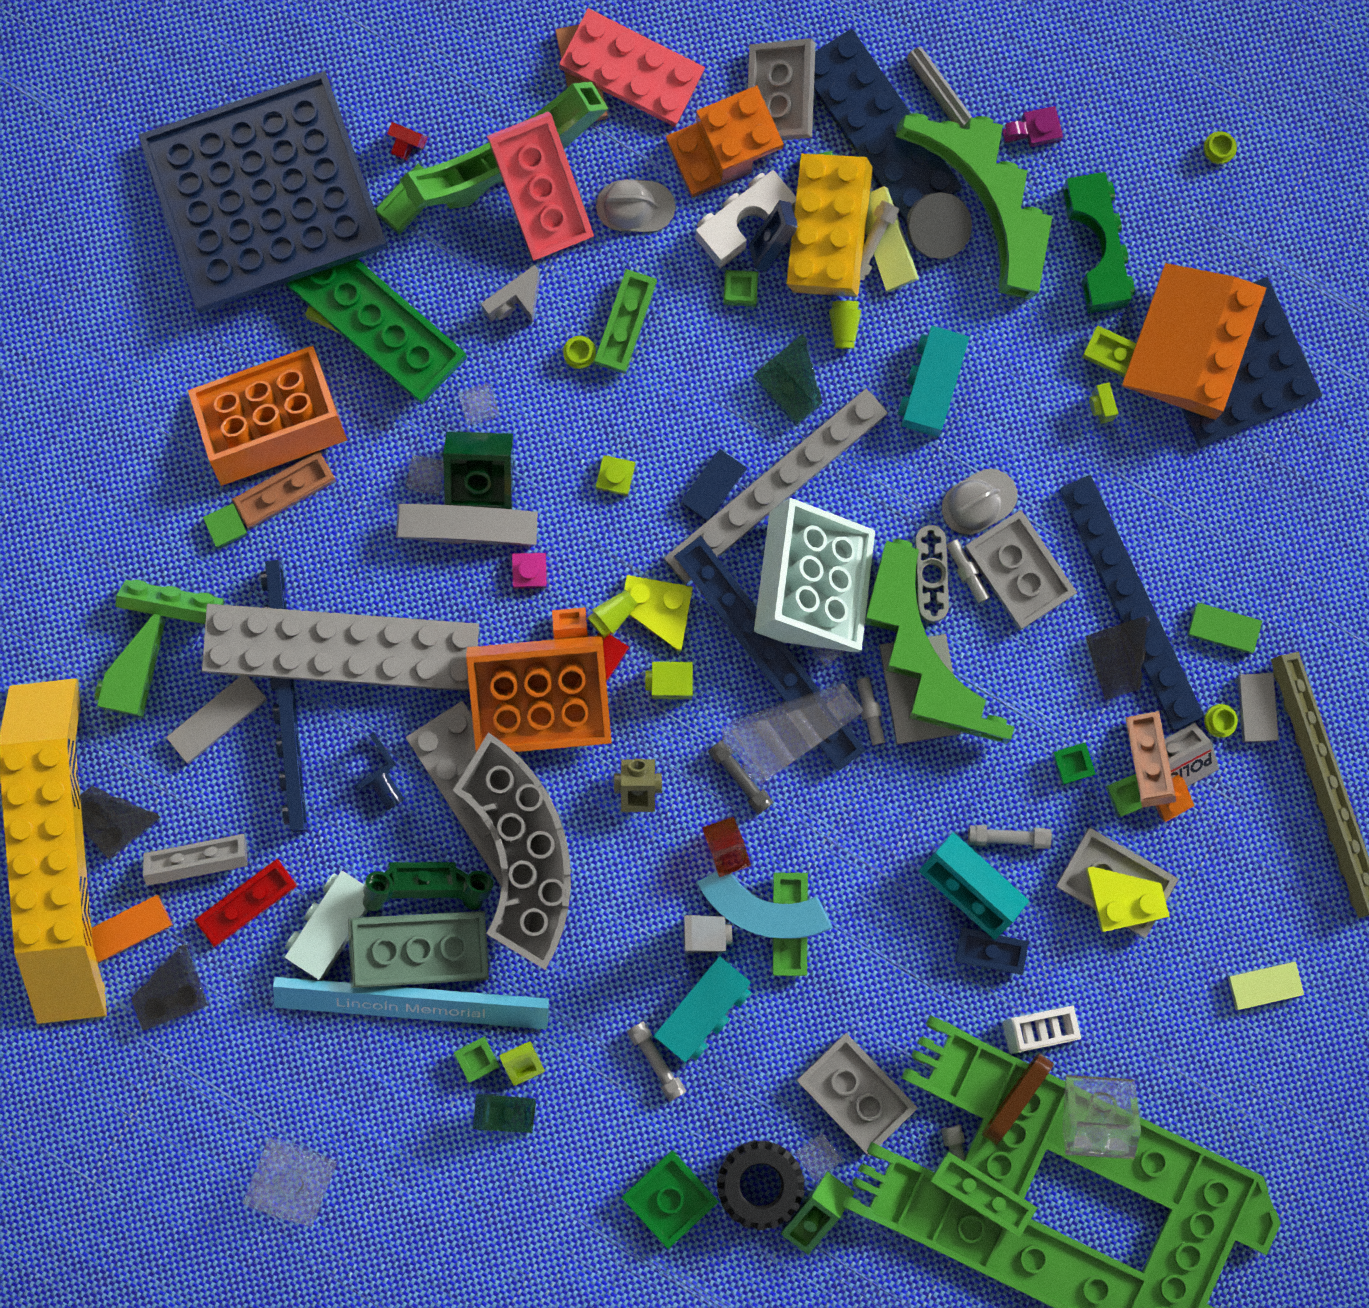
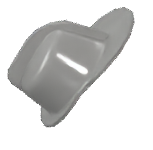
M625 179L614 181L603 188L598 195L596 204L598 217L604 225L612 230L633 232L661 230L673 219L676 208L674 197L669 189L658 182L648 180Z
M998 469L979 471L959 482L946 493L942 501V515L945 523L952 530L960 534L973 535L981 532L1013 511L1017 503V488L1008 474Z

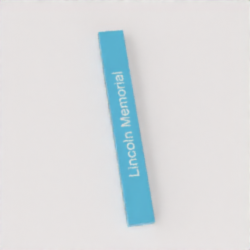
M275 977L273 984L275 1008L548 1029V998L397 986L351 988V983L284 977Z

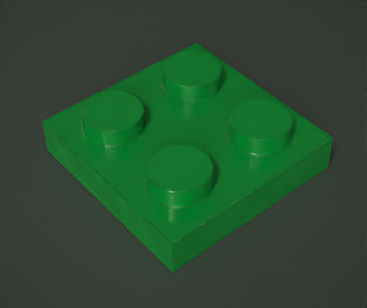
M673 1149L621 1197L667 1249L719 1203L718 1199Z

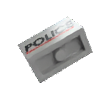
M1195 723L1164 739L1172 778L1179 774L1185 780L1186 785L1189 786L1219 770L1211 741Z

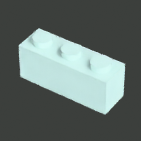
M341 871L339 875L333 874L323 888L326 895L320 904L314 902L304 917L307 924L301 933L295 931L286 943L285 949L288 950L285 958L318 980H323L349 941L348 919L365 917L369 911L363 905L364 884L344 871Z

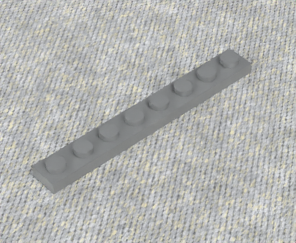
M866 388L665 556L664 561L686 585L691 579L676 561L674 555L699 536H702L715 555L720 557L764 520L771 510L789 499L888 415V412Z

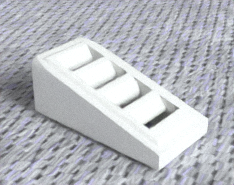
M1074 1005L1003 1020V1028L1010 1054L1081 1039ZM1062 1015L1066 1030L1065 1036H1062L1057 1018ZM1046 1018H1048L1051 1033L1053 1037L1050 1039L1048 1037L1047 1028L1044 1020ZM1032 1021H1035V1026L1039 1041L1036 1042L1034 1039L1031 1026Z

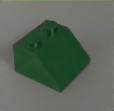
M446 432L443 451L445 505L512 509L513 433Z

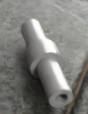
M958 539L947 544V548L958 566L956 571L962 582L966 581L978 604L989 599L990 596L977 575L980 571L974 561L970 562Z
M869 677L858 679L856 683L862 706L859 707L862 720L867 722L872 746L885 743V738L879 718L882 716L879 702H875Z

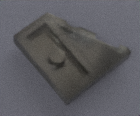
M1143 616L1085 636L1105 700L1140 690L1142 680L1141 665L1146 653L1144 644L1147 627L1150 625L1149 616Z
M91 786L80 795L83 831L108 861L161 820L157 813L135 806L132 802L120 797L116 798L94 786Z
M187 944L180 945L172 957L131 998L142 1031L209 1006Z

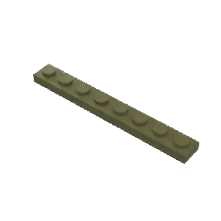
M1298 651L1272 658L1273 675L1280 686L1284 698V708L1291 718L1295 730L1296 743L1301 748L1306 762V773L1312 780L1317 795V805L1325 818L1328 827V838L1334 845L1339 860V870L1345 877L1350 892L1351 905L1356 910L1358 918L1368 916L1369 856L1300 653Z

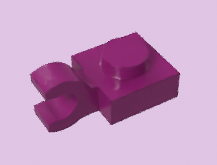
M1056 106L1024 112L1022 115L1023 122H1009L1005 124L1006 129H1002L1005 143L1027 138L1029 147L1059 142L1063 138Z

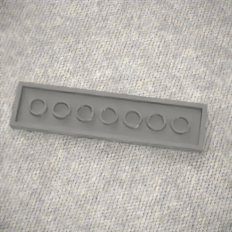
M207 604L202 673L470 692L466 653L467 647L478 646L479 624Z

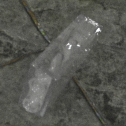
M841 683L734 719L721 729V732L724 734L722 739L726 747L733 753L737 752L744 762L742 767L748 777L752 780L756 779L761 785L852 721L863 709L845 684Z

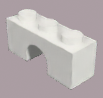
M774 170L767 175L764 173L757 175L748 184L750 188L741 195L738 193L733 194L723 203L722 206L724 208L715 215L709 213L698 222L696 240L720 269L746 249L747 239L737 227L740 220L747 216H758L765 221L779 200L791 202L793 212L795 211L796 196Z

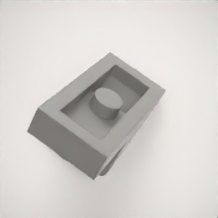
M533 265L481 303L483 313L490 322L496 318L499 320L506 318L514 311V305L517 303L531 322H534L540 282L537 267Z

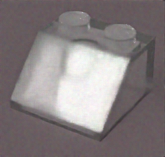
M1066 1075L1063 1112L1065 1155L1135 1159L1141 1133L1135 1079Z
M276 1136L270 1137L243 1204L274 1217L312 1227L338 1161Z

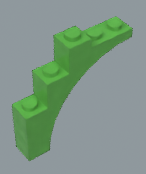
M592 82L572 83L559 96L528 119L550 112L563 149H565L608 110V107ZM488 142L447 162L407 172L400 179V182L405 188L408 198L414 203L416 208L447 204L449 209L470 206L494 183H501L503 180Z
M919 113L905 115L897 124L895 137L918 144L944 159L964 177L982 202L990 218L998 245L1000 263L998 292L1031 299L1040 289L1052 216L1043 214V211L1036 207H1024L1021 209L1028 170L1019 169L1018 165L1012 162L1002 161L996 163L1003 125L993 123V119L989 117L976 116L974 118L971 117L960 128L958 123L952 121H942L940 123L930 121L927 116Z

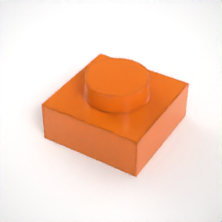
M586 607L552 610L554 639L588 636Z
M1179 774L1172 778L1177 802L1156 805L1159 816L1165 822L1194 807L1185 780Z

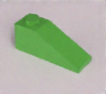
M153 614L105 672L103 681H98L95 690V700H98V707L112 712L144 717L166 620L161 615Z

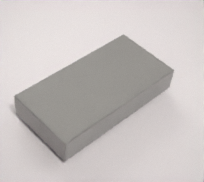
M1273 673L1238 675L1242 742L1279 740Z

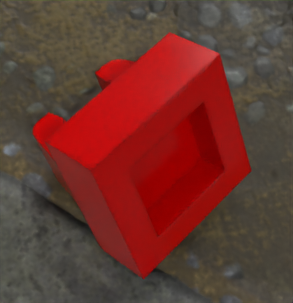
M391 122L387 132L388 135L396 138L391 154L408 160L414 146L424 149L428 139L427 136L394 122Z

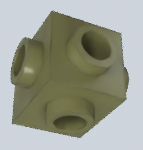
M621 759V773H614V794H621V812H655V794H662V773H655V759Z

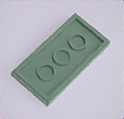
M485 911L348 919L351 988L489 980Z

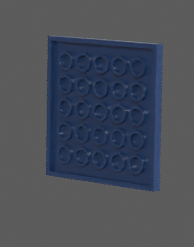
M326 71L138 134L198 313L388 248Z

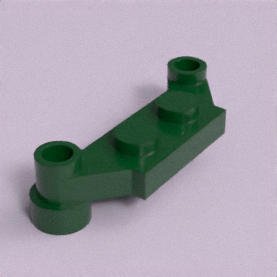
M389 862L385 872L375 871L366 877L363 886V905L370 911H378L391 898H459L463 900V904L468 909L477 910L482 906L483 901L489 897L493 887V879L483 871H473L468 875L456 868L455 862Z

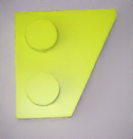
M627 575L624 590L638 604L629 616L639 621L653 634L658 635L676 651H682L693 587Z
M1096 867L1085 868L1101 933L1170 917L1161 883Z

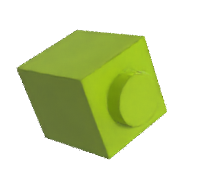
M652 662V670H645V691H652V699H692L693 662Z

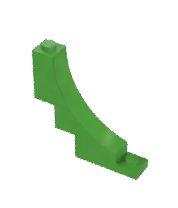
M893 539V542L886 541L866 612L865 624L896 632L886 671L919 679L909 718L1008 744L1012 739L1015 726L1007 725V719L999 716L988 715L987 719L982 718L986 700L967 688L951 673L935 652L926 635L920 619L915 588L919 549L913 548L911 542L902 539Z

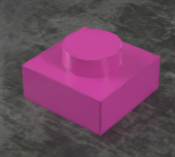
M546 553L512 554L513 589L547 588Z

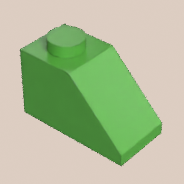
M827 1171L807 1195L798 1211L795 1212L782 1230L781 1235L806 1254H809L842 1216L846 1209L842 1206L845 1197H848V1195L853 1197L855 1192Z

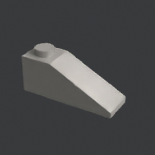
M684 915V953L726 952V945H732V924H725V917Z

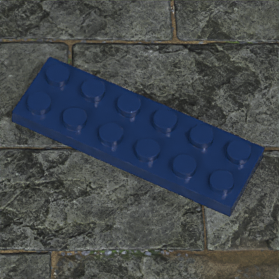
M852 28L815 51V94L857 155L868 158L873 167V178L880 188L884 186L888 188L893 205L899 208L898 214L906 225L908 224L906 221L910 209L924 195L937 192L954 195L961 191V184L941 157L918 144L895 137L897 124L905 115H909L911 112Z

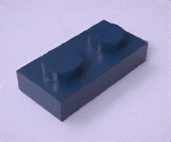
M779 200L749 243V249L756 270L767 272L774 260L779 257L781 250L790 237L795 234L798 226L791 202Z
M961 928L954 962L1023 975L1029 941L1001 935L994 940L986 932Z

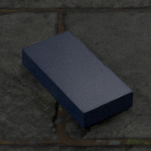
M719 449L681 500V504L707 522L746 472L747 467Z

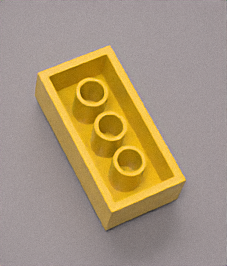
M801 153L794 212L798 227L791 239L786 282L793 293L858 297L860 267L873 169L867 157Z

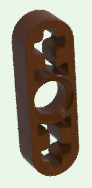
M1038 1053L989 1120L981 1135L997 1145L1047 1077L1054 1063Z

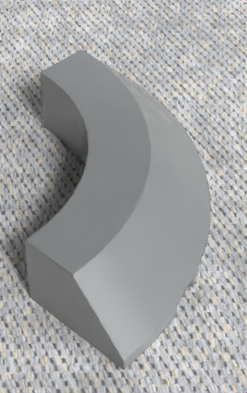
M488 732L453 789L454 794L467 802L483 819L491 832L499 854L502 872L500 899L493 922L486 934L546 970L563 933L569 908L571 871L567 840L560 817L538 777L513 750Z

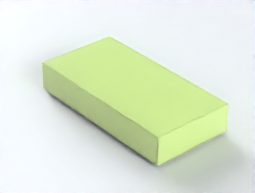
M1296 962L1228 977L1236 1010L1304 995Z

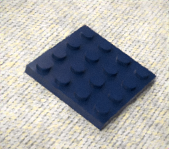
M1268 276L1253 282L1254 284L1266 287V291L1223 413L1214 420L1181 408L1199 449L1317 400L1322 396Z

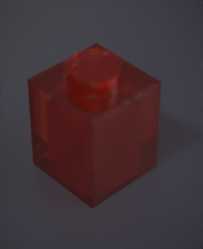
M734 816L702 827L709 853L719 877L751 867L745 843Z

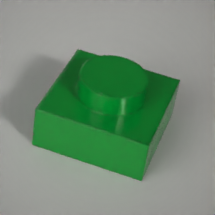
M1086 742L1052 752L1062 785L1096 775Z

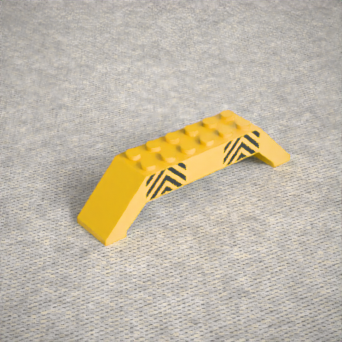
M77 678L9 686L0 730V783L14 954L37 1024L107 1016L105 985L102 982L92 941L76 753V734L79 713H81L79 682Z

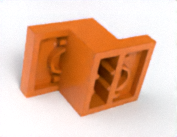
M757 85L696 110L695 124L666 135V142L691 198L751 174L754 160L784 147V143Z

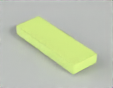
M885 186L870 192L866 222L867 237L877 219V216L873 215L877 205L879 206L882 200L893 205L888 188ZM897 217L894 225L888 224L874 252L885 289L888 292L919 280Z

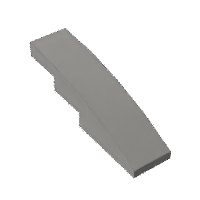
M398 504L396 538L453 544L466 542L486 545L509 544L533 547L537 542L538 512L473 506Z

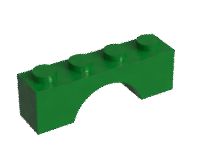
M1106 172L1067 178L1062 191L1068 219L1088 226L1097 236L1101 246L1100 263L1086 273L1081 282L1087 313L1127 307L1132 296L1135 295V286L1132 276H1127L1125 264H1128V252L1126 245H1121L1118 234L1122 231V224L1119 213H1114L1112 201H1115L1113 182H1108Z

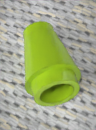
M832 301V309H829L835 349L855 348L862 311L858 309V301Z
M624 590L591 609L593 613L587 619L598 633L605 638L610 633L614 635L638 604Z

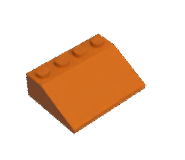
M1165 263L1121 386L1216 420L1225 409L1266 287L1235 276Z
M313 345L188 390L209 462L221 486L347 441L338 411Z
M602 635L467 647L466 661L476 752L488 732L514 752L612 743Z

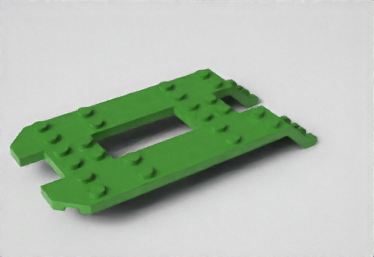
M932 1015L929 1016L926 1027L948 1035L943 1046L940 1047L934 1044V1041L923 1036L919 1037L917 1044L939 1054L937 1059L935 1060L916 1050H913L911 1054L912 1059L933 1067L930 1075L926 1079L920 1076V1073L907 1068L904 1070L901 1079L982 1118L963 1161L1024 1199L1047 1149L1169 1208L1143 1270L1140 1272L1033 1219L1030 1220L1019 1238L931 1183L929 1180L934 1171L873 1142L870 1143L867 1152L873 1157L882 1158L889 1162L884 1174L875 1171L876 1169L864 1163L860 1165L858 1171L880 1181L878 1187L857 1177L852 1182L854 1187L874 1194L869 1206L860 1203L861 1201L849 1195L845 1197L842 1203L843 1207L863 1217L893 1229L1053 1308H1215L1207 1303L1235 1240L1267 1255L1281 1225L1277 1211L1274 1209L1268 1194L1269 1190L1263 1176L1051 1074H1048L1003 1139L997 1145L993 1144L981 1134L1029 1064Z

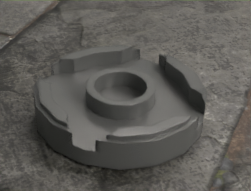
M937 192L924 195L913 204L907 215L908 240L914 249L925 257L936 259L952 257L965 247L970 238L972 229L970 212L963 201L953 194Z

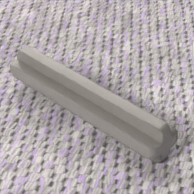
M915 48L908 54L907 61L952 122L958 123L960 128H962L972 117L923 48Z

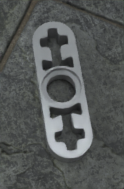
M927 525L919 530L915 538V548L919 549L916 564L917 605L920 618L923 621L938 623L944 619L949 610L946 535L938 526ZM928 533H933V538L939 539L940 543L935 544L933 548V557L940 555L941 560L936 558L921 560V555L924 557L928 556V545L921 541L926 538ZM934 565L939 568L941 579L938 582L928 583L924 580L922 571L926 566ZM942 588V593L936 592L935 602L937 605H942V609L937 611L936 616H931L930 610L924 609V605H928L930 602V592L923 594V589L936 590Z

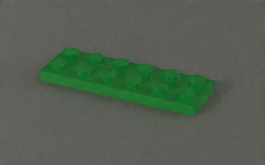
M358 259L284 284L421 405L467 359V354Z

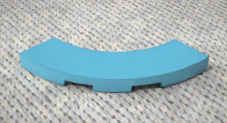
M724 867L697 881L702 893L721 915L740 928L754 934L779 939H798L821 934L833 928L818 897L793 904H778L762 900L746 890L735 878L729 867Z

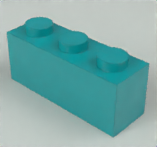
M932 325L928 335L921 334L916 353L922 354L919 366L912 364L907 384L913 385L909 397H902L897 414L903 416L901 427L939 438L968 345L969 336Z
M954 832L950 834L918 870L994 940L1015 921L1030 901Z
M719 956L656 1032L654 1037L685 1063L689 1058L696 1061L708 1047L703 1042L711 1031L717 1035L730 1020L725 1015L733 1004L740 1008L752 993L747 989L751 982Z

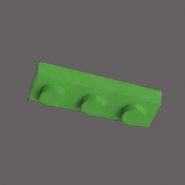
M628 269L625 270L594 364L623 374L627 373L657 285L656 278Z
M125 580L116 595L115 607L205 624L207 604L224 605V599L214 597L209 593L181 591L173 586L161 587L150 585L142 580Z
M773 873V903L793 904L808 900V873ZM807 937L798 939L773 938V976H807Z
M949 1151L945 1153L929 1180L1019 1238L1038 1208Z

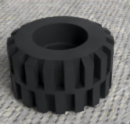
M754 1140L735 1147L736 1149L731 1153L729 1152L718 1171L717 1189L724 1210L735 1222L737 1221L749 1229H774L779 1227V1224L790 1220L793 1213L798 1211L805 1191L804 1176L797 1160L784 1147L771 1141ZM766 1164L774 1168L779 1174L781 1180L780 1193L773 1202L767 1205H754L748 1202L741 1193V1177L745 1170L752 1165Z

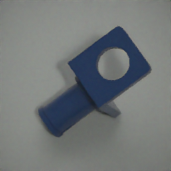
M373 731L370 733V737L387 763L356 783L354 787L358 791L365 785L367 787L372 786L388 811L395 805L388 796V793L392 795L397 804L402 802L405 797L402 796L388 775L390 773L389 769L394 767L396 763Z

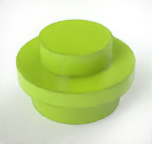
M1217 131L1207 137L1204 142L1203 151L1206 158L1212 163L1226 164L1235 156L1237 144L1229 133Z
M574 336L565 343L563 356L570 367L584 369L594 362L596 347L589 338Z
M1217 704L1211 706L1206 711L1204 725L1212 736L1217 738L1228 737L1235 731L1238 717L1230 706Z

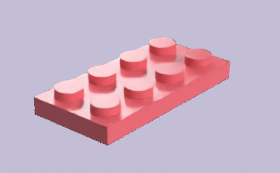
M589 8L558 67L560 70L585 82H592L594 86L602 89V91L675 128L705 70L704 66Z
M550 112L487 136L533 261L594 237Z

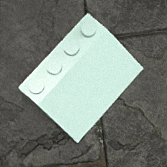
M793 498L787 499L771 510L768 519L754 632L784 643L857 653L862 651L875 530Z

